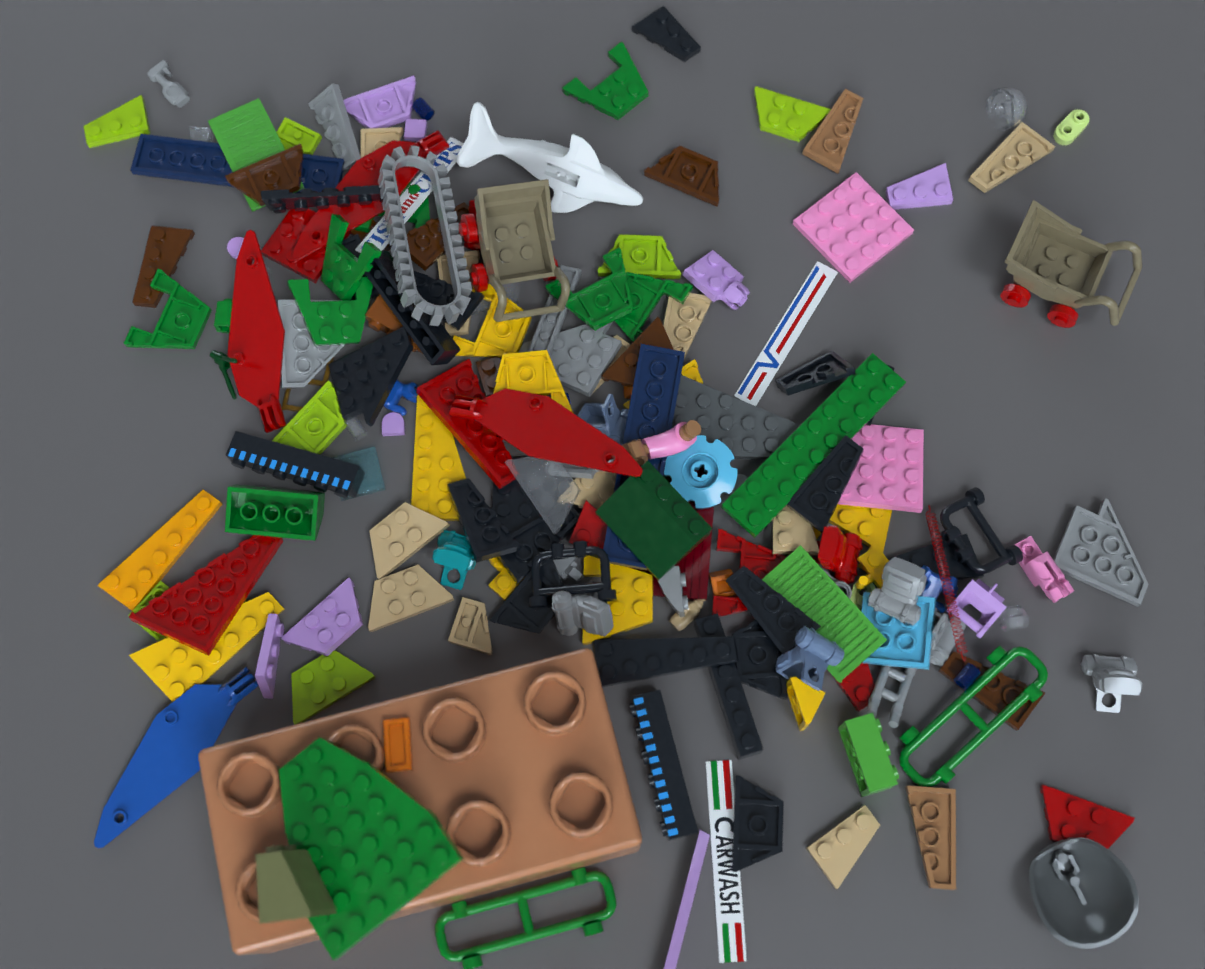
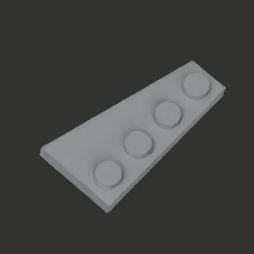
M331 84L309 102L308 105L310 109L315 110L317 114L315 118L318 124H322L324 127L326 139L332 142V150L336 158L344 159L343 170H350L355 162L361 159L339 85Z

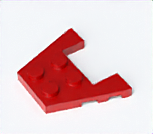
M718 529L716 551L740 553L739 569L745 566L760 579H763L786 558L783 554H772L771 549L759 544L755 545L740 536L736 537L723 529ZM713 596L712 615L718 613L719 617L748 611L738 596L737 598Z

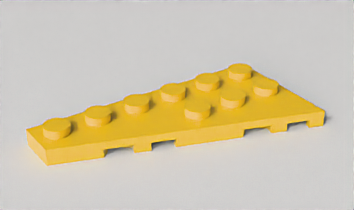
M269 592L243 603L209 656L170 638H165L129 656L173 702L195 684H204L266 627L268 614L279 615L285 609Z

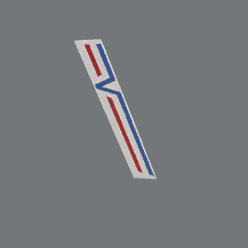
M817 261L734 395L735 397L754 406L758 404L837 275V271Z

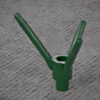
M213 350L210 353V357L219 365L232 398L236 399L237 397L227 369L231 367L230 363H237V359L228 357L223 352Z

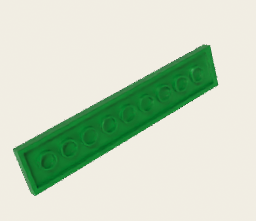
M872 353L855 370L856 374L850 375L721 505V508L754 538L787 506L793 495L845 435L852 439L905 385L906 381L875 354Z

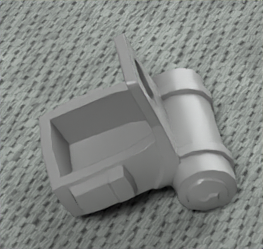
M894 557L884 566L882 574L883 586L881 589L875 588L870 593L868 606L873 607L877 612L879 611L894 617L902 623L914 626L920 620L921 607L917 605L919 595H922L926 587L927 576L925 575V569Z
M590 580L588 583H595V581ZM557 591L552 596V610L555 613L557 630L560 631L561 635L566 636L574 635L577 633L578 628H583L588 633L605 637L614 627L610 605L596 599L598 596L597 592H592L590 596H587V593L571 596L567 591Z
M935 607L930 663L942 666L945 660L949 658L956 640L954 639L955 636L953 635L954 632L952 631L953 628L951 627L952 624L946 613L941 615ZM957 620L961 622L958 625L962 626L959 629H962L964 631V629L966 628V624L963 623L961 620Z
M1097 654L1084 655L1081 668L1084 675L1092 676L1093 684L1096 688V711L1119 713L1122 694L1139 695L1141 693L1143 683L1135 676L1137 674V665L1133 658L1125 656H1099ZM1107 693H1111L1115 697V702L1110 707H1106L1102 703V697Z

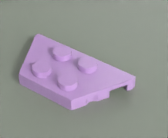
M414 76L344 99L346 111L366 129L387 128L405 122L406 119H411L416 80Z
M347 578L283 635L281 639L286 644H294L302 649L313 650L318 654L329 656L363 625L361 614L358 610V599L355 597L353 581Z

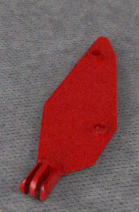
M439 130L417 142L392 140L357 160L336 186V189L343 191L345 187L379 185V171L386 155L391 157L393 149L401 146L405 156H407L411 145L420 147L418 156L426 159L429 151L438 155L450 146ZM406 166L395 171L399 196L420 169ZM372 201V204L369 205L350 203L351 205L348 207L329 205L327 209H318L303 228L292 257L295 260H301L327 245L332 213L340 215L349 223L346 233L384 212L382 202Z
M248 230L236 260L227 355L237 359V363H230L239 396L258 407L266 433H270L287 425L279 401L285 329L256 233L253 230Z
M503 389L484 399L458 394L454 397L455 400H453L452 408L449 411L450 416L479 422L529 457L633 477L642 475V468L622 445L548 396Z

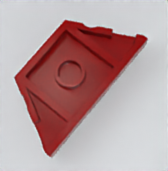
M1041 785L1040 793H1043L1044 813L1049 823L1048 833L1051 841L1057 842L1063 839L1082 837L1091 839L1109 849L1134 822L1135 818L1046 785Z

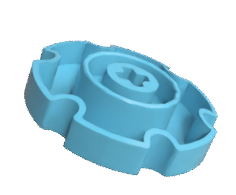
M698 435L695 443L687 450L667 456L664 476L671 478L670 484L687 502H694L696 509H707L721 503V494H731L736 484L738 472L737 468L730 466V462L734 460V455L723 442L715 439L713 443H708L706 436ZM700 467H703L707 475L703 474L701 478L697 477V472L694 470H699Z

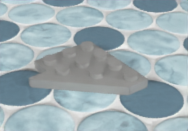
M277 300L278 310L285 329L281 389L304 388L345 344L315 346L295 301ZM310 300V301H311V302H321V301H343V300Z
M612 322L596 331L585 324L559 333L551 354V360L563 386L588 397L591 396L602 375L622 347L620 340L606 335ZM531 341L525 342L518 353L528 352Z
M1105 498L1102 501L1097 514L1076 506L1054 556V562L1063 574L1134 606H1140L1149 584L1109 500Z

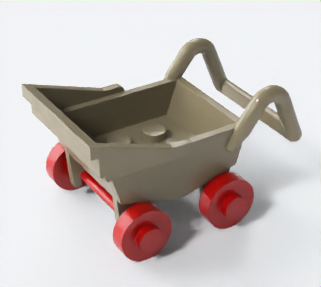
M549 180L477 189V195L474 197L477 220H475L472 213L462 214L459 232L466 243L476 242L479 235L480 250L485 267L483 263L472 264L469 281H471V285L477 292L487 291L489 283L495 289L498 304L494 320L502 322L563 311L570 295V283L565 273L558 267L557 260L554 258L551 241L555 240ZM543 278L544 281H553L556 278L559 280L561 294L557 305L504 314L507 305V295L502 284Z
M1033 200L1004 262L1008 264L1006 267L1008 273L1014 275V283L1005 285L1000 297L1008 305L1018 308L1028 305L1031 298L1029 291L1045 300L1060 303L1051 306L1047 317L1050 322L1063 328L1075 326L1078 319V313L1075 311L1076 308L1105 305L1109 308L1110 324L1116 326L1120 322L1142 270L1141 248L1131 241H1118L1103 245L1081 235L1082 229L1069 224ZM1128 250L1132 252L1134 270L1119 305L1110 297L1094 296L1113 251Z

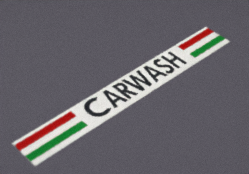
M732 760L706 761L719 963L745 962L747 958L740 870L732 872L734 821Z

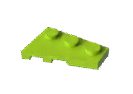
M142 95L86 124L84 132L89 148L138 137L140 134H151Z

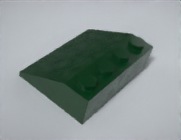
M647 461L641 466L642 475L639 477L630 476L595 513L659 581L699 545L713 528L657 469Z

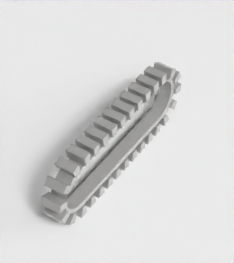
M411 145L407 156H405L400 146L393 149L391 157L386 155L378 178L379 188H381L380 195L381 199H383V211H385V222H388L386 228L387 233L390 234L389 244L390 246L392 245L394 269H397L395 277L396 281H399L397 285L398 293H403L400 301L404 308L414 303L415 308L411 316L418 321L424 312L431 315L429 325L439 326L443 315L449 325L456 322L459 314L463 315L471 300L469 295L472 291L471 281L468 282L470 278L469 271L465 270L467 262L466 258H463L465 252L464 247L461 246L462 237L459 234V223H456L458 218L456 211H454L455 203L454 200H451L453 193L452 189H449L451 185L450 179L445 177L448 170L444 164L436 168L433 166L437 156L429 151L426 159L418 156L420 147ZM401 167H416L425 172L432 182L454 292V300L447 305L431 304L424 300L417 291L395 171Z

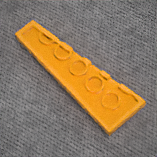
M202 490L103 579L98 586L133 611L160 580L164 578L223 504L205 490Z

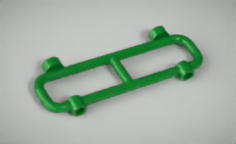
M999 645L986 657L992 666L921 732L912 725L899 737L906 745L900 752V766L914 783L921 787H933L941 780L945 784L956 775L952 771L1024 703L1028 700L1033 703L1043 694L1040 689L1047 681V668L1031 650L1019 646L1006 652ZM1017 656L1025 657L1038 671V677L987 724L967 702ZM960 709L980 731L931 777H922L909 763V756Z
M584 867L571 871L572 877L475 904L467 905L466 901L452 904L453 910L441 914L435 924V936L440 954L446 960L452 962L462 961L463 969H474L483 966L481 955L579 927H583L585 937L604 932L602 921L610 918L617 906L612 882L605 873L600 871L586 872ZM592 881H599L602 884L607 905L602 911L534 929L527 899ZM518 902L524 928L523 933L459 951L449 949L444 928L447 922Z

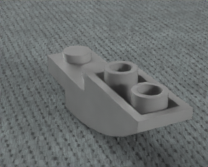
M674 566L658 583L674 611L680 617H685L684 610L689 609L687 595L683 596L682 587H686L685 573H681L679 566Z

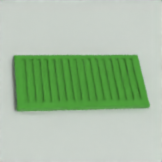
M259 98L208 120L232 172L285 150ZM302 182L300 190L304 189ZM244 194L252 212L266 206V204L260 206Z
M801 545L762 579L768 586L785 597L786 600L796 608H799L810 619L821 626L816 631L818 634L830 641L836 642L844 650L845 654L842 661L836 666L829 665L827 667V670L839 683L887 641Z

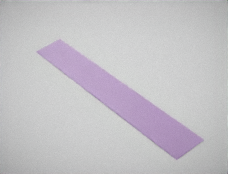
M701 830L699 831L664 969H676L710 837L709 834Z

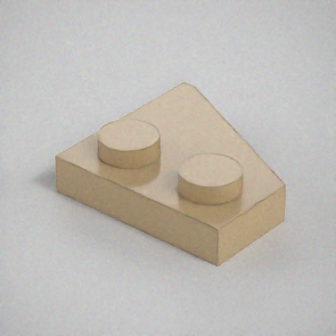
M462 597L448 639L449 643L492 655L485 603Z

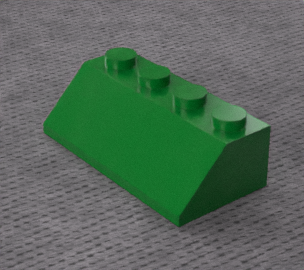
M238 484L228 486L225 532L316 541L324 515L325 493Z

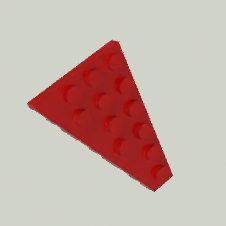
M252 535L251 538L239 543V547L233 551L220 555L208 563L206 567L194 572L195 575L185 582L175 584L163 592L161 596L149 601V605L135 614L132 612L129 618L137 624L209 656L283 543V539L281 537Z

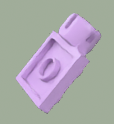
M714 250L684 270L683 276L713 303L716 300H722L728 307L737 310L738 306L741 307L748 299L747 295L750 294V291L741 283L744 276Z

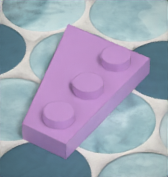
M946 163L891 185L885 191L887 203L894 210L948 205L953 202Z
M268 614L255 672V678L263 698L273 699L280 652V637H283L284 624L280 622L278 614Z

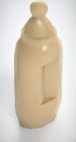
M694 599L689 601V609L684 610L685 617H680L677 613H674L669 622L677 631L685 629L699 616L703 602L706 600Z

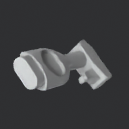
M163 59L150 69L147 75L152 82L158 81L163 86V95L172 105L181 108L189 102L190 97L188 92L179 83L170 82L164 77L165 74L172 77V74L169 71L170 68L167 62Z

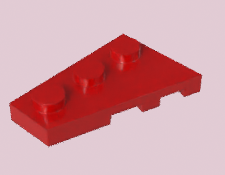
M587 500L569 543L587 541L588 546H598L603 549L607 525L595 513L597 509Z
M861 663L841 683L836 680L857 712L868 706L870 695L875 686L868 664Z

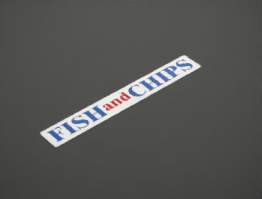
M452 137L447 141L450 147L436 155L437 157L433 165L436 168L444 164L448 170L447 173L457 162L459 151L464 144ZM423 171L410 184L418 185L421 190L412 195L408 192L407 188L400 196L404 224L433 191L432 182ZM384 216L355 251L361 253L365 242L373 243L381 251L387 246L390 234L387 233L386 226L388 222H385Z

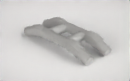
M882 665L868 701L867 714L873 713L874 717L876 716L881 697L894 703L890 710L889 726L892 728L898 727L903 705L916 669L905 668L903 673L892 668V666ZM888 676L901 682L897 693L884 688Z

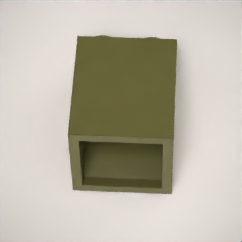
M280 845L266 847V853L255 854L259 924L336 914V907L307 850H296V845Z

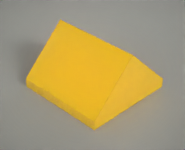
M794 676L786 683L787 693L799 730L803 731L811 723L825 692L815 690Z

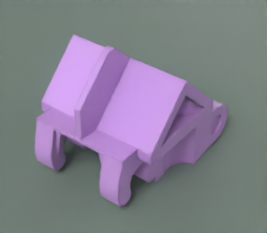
M978 578L976 582L971 579L954 600L957 602L954 605L958 606L954 609H958V612L955 613H959V616L956 617H960V620L977 633L976 636L980 639L1006 609V606L1002 604L1005 599L994 591L998 584L995 583L990 588ZM971 604L981 612L982 615L978 622L962 610L966 605Z

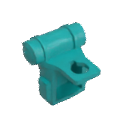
M444 530L439 535L438 548L434 550L432 559L434 563L444 565L440 583L441 585L461 590L463 589L468 570L474 569L476 565L473 553L466 536L458 534L453 530ZM453 569H458L460 573V580L456 583H452L448 579V573Z

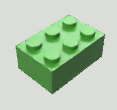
M873 713L844 721L838 727L861 797L896 786L899 774L895 765L890 763L888 756L891 753L887 742H883L880 735L882 726L879 719L874 718Z

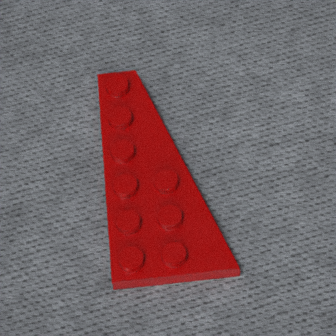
M469 358L417 387L416 393L495 485L501 489L518 477V471L510 452L506 450L503 439L477 421L449 415L456 394L480 399L486 398L478 384L479 379L473 372L472 363Z

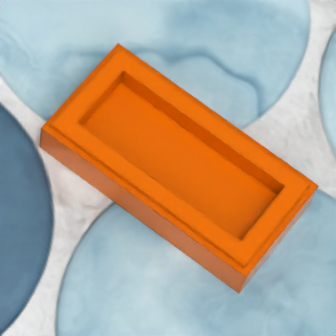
M410 718L383 720L385 772L413 771Z

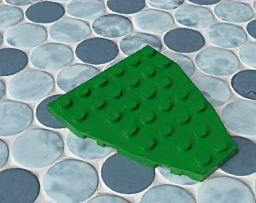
M319 737L279 769L284 825L288 845H296V850L308 851L336 907V914L307 917L332 960L340 958L464 859L437 816L431 810L424 808L415 801L413 796L402 791L396 786L395 782L372 764L360 760L325 738Z

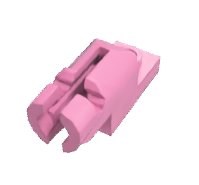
M1032 536L1015 544L1022 551L1023 560L1019 564L1034 587L1040 586L1053 603L1075 591L1069 581L1065 579L1063 572L1056 565L1048 551L1042 553Z

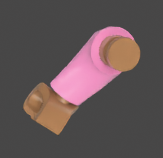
M695 420L680 422L666 432L644 438L642 441L635 439L622 446L641 467L648 459L667 457L687 450L695 443L697 436L701 433V426Z

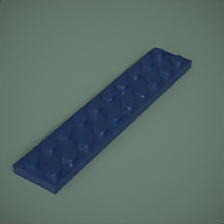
M140 134L130 169L133 174L234 187L228 183L225 177L233 172L219 143ZM303 154L301 182L304 189L311 188V190L322 192L324 188H336L342 180L344 159Z
M641 344L623 444L635 439L642 441L644 438L672 429L685 352ZM667 457L648 459L663 476ZM617 474L614 492L630 476ZM607 526L603 549L608 554L610 564L647 570L642 562Z

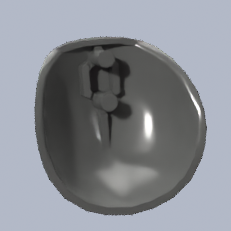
M1082 837L1063 839L1045 847L1032 860L1029 882L1034 905L1043 924L1061 942L1081 949L1097 948L1112 943L1132 926L1138 913L1139 904L1135 881L1123 862L1101 844Z

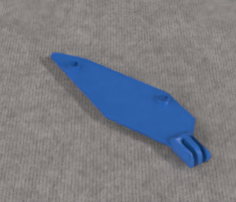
M247 667L243 668L223 685L195 684L156 715L103 808L94 840L95 847H105L200 771L198 759L200 751L214 746L237 703L259 686L257 681L253 682L255 677L253 674H248L250 670ZM122 813L124 820L120 823L118 816Z

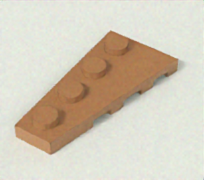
M845 89L804 148L802 154L839 174L863 98Z
M905 786L928 886L932 889L956 890V789Z

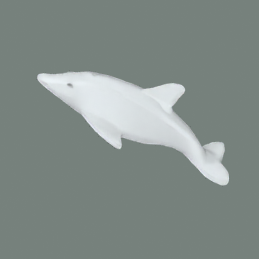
M480 102L474 103L470 114L469 134L457 158V163L460 167L468 168L491 156L503 155L522 166L537 179L549 180V186L554 191L553 198L551 199V210L555 213L575 211L596 201L627 206L642 204V195L625 183L612 169L601 164L594 149L582 137L572 134L570 148L549 143L545 140L504 137L498 135L493 128L486 107Z

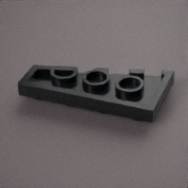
M414 271L417 291L424 300L434 305H447L454 300L452 284ZM471 291L469 295L471 300L463 315L459 314L456 322L449 324L457 331L460 330L483 300L484 295L482 293ZM443 315L442 321H444L445 323H447V321H446V319H445V317H444V315Z
M845 435L793 495L787 506L823 534L824 527H827L864 452V448Z
M469 478L447 484L449 495L476 563L520 551L521 545L519 542L513 539L509 529L500 522L495 511L486 504L485 498Z
M561 504L510 534L514 540L519 542L521 549L498 558L516 584L531 571L532 561L538 553L551 550V544L560 543L575 528L580 515L572 504Z
M961 535L965 545L970 546L973 550L968 535ZM944 541L940 542L943 544L941 547L944 548L941 551H945L944 555L946 556L944 558L947 559L944 561L947 562L945 566H948L945 570H949L945 574H950V576L955 577L957 580L984 577V574L972 571L966 562L958 563L955 560L954 551L957 548L953 542L949 544ZM933 545L894 556L921 568L923 565L928 566L932 572L940 574ZM974 552V556H973V557H974V559L976 560V562L979 564L978 559H977V557H976V555H975V552Z
M745 566L726 579L728 585L782 655L797 646L795 636L803 626L809 629L813 628L815 631L821 628L818 623L810 619L804 612L796 608Z

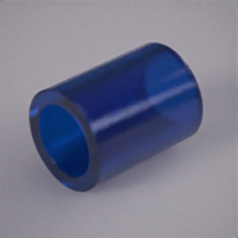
M418 98L412 104L413 110L423 120L429 121L435 114V111L423 98Z
M967 663L953 680L962 689L967 690L981 673L974 665Z

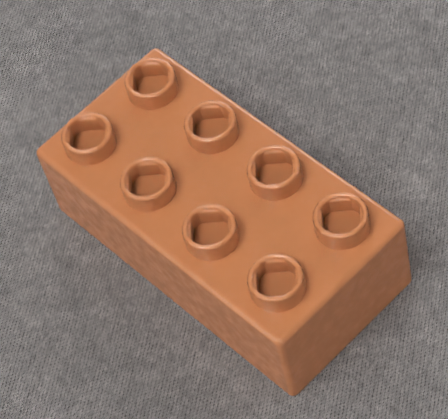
M588 648L212 746L201 750L198 756L231 947L237 955L269 954L320 940L308 918L259 924L255 854L266 853V847L288 846L284 825L279 769L319 737L325 738L334 743L335 746L345 749L360 760L372 764L395 782L396 786L402 791L413 796L415 801L424 808L431 810L437 816L464 858L386 921L636 853L639 851L642 843L640 826L592 650ZM409 717L413 771L386 773L383 720Z

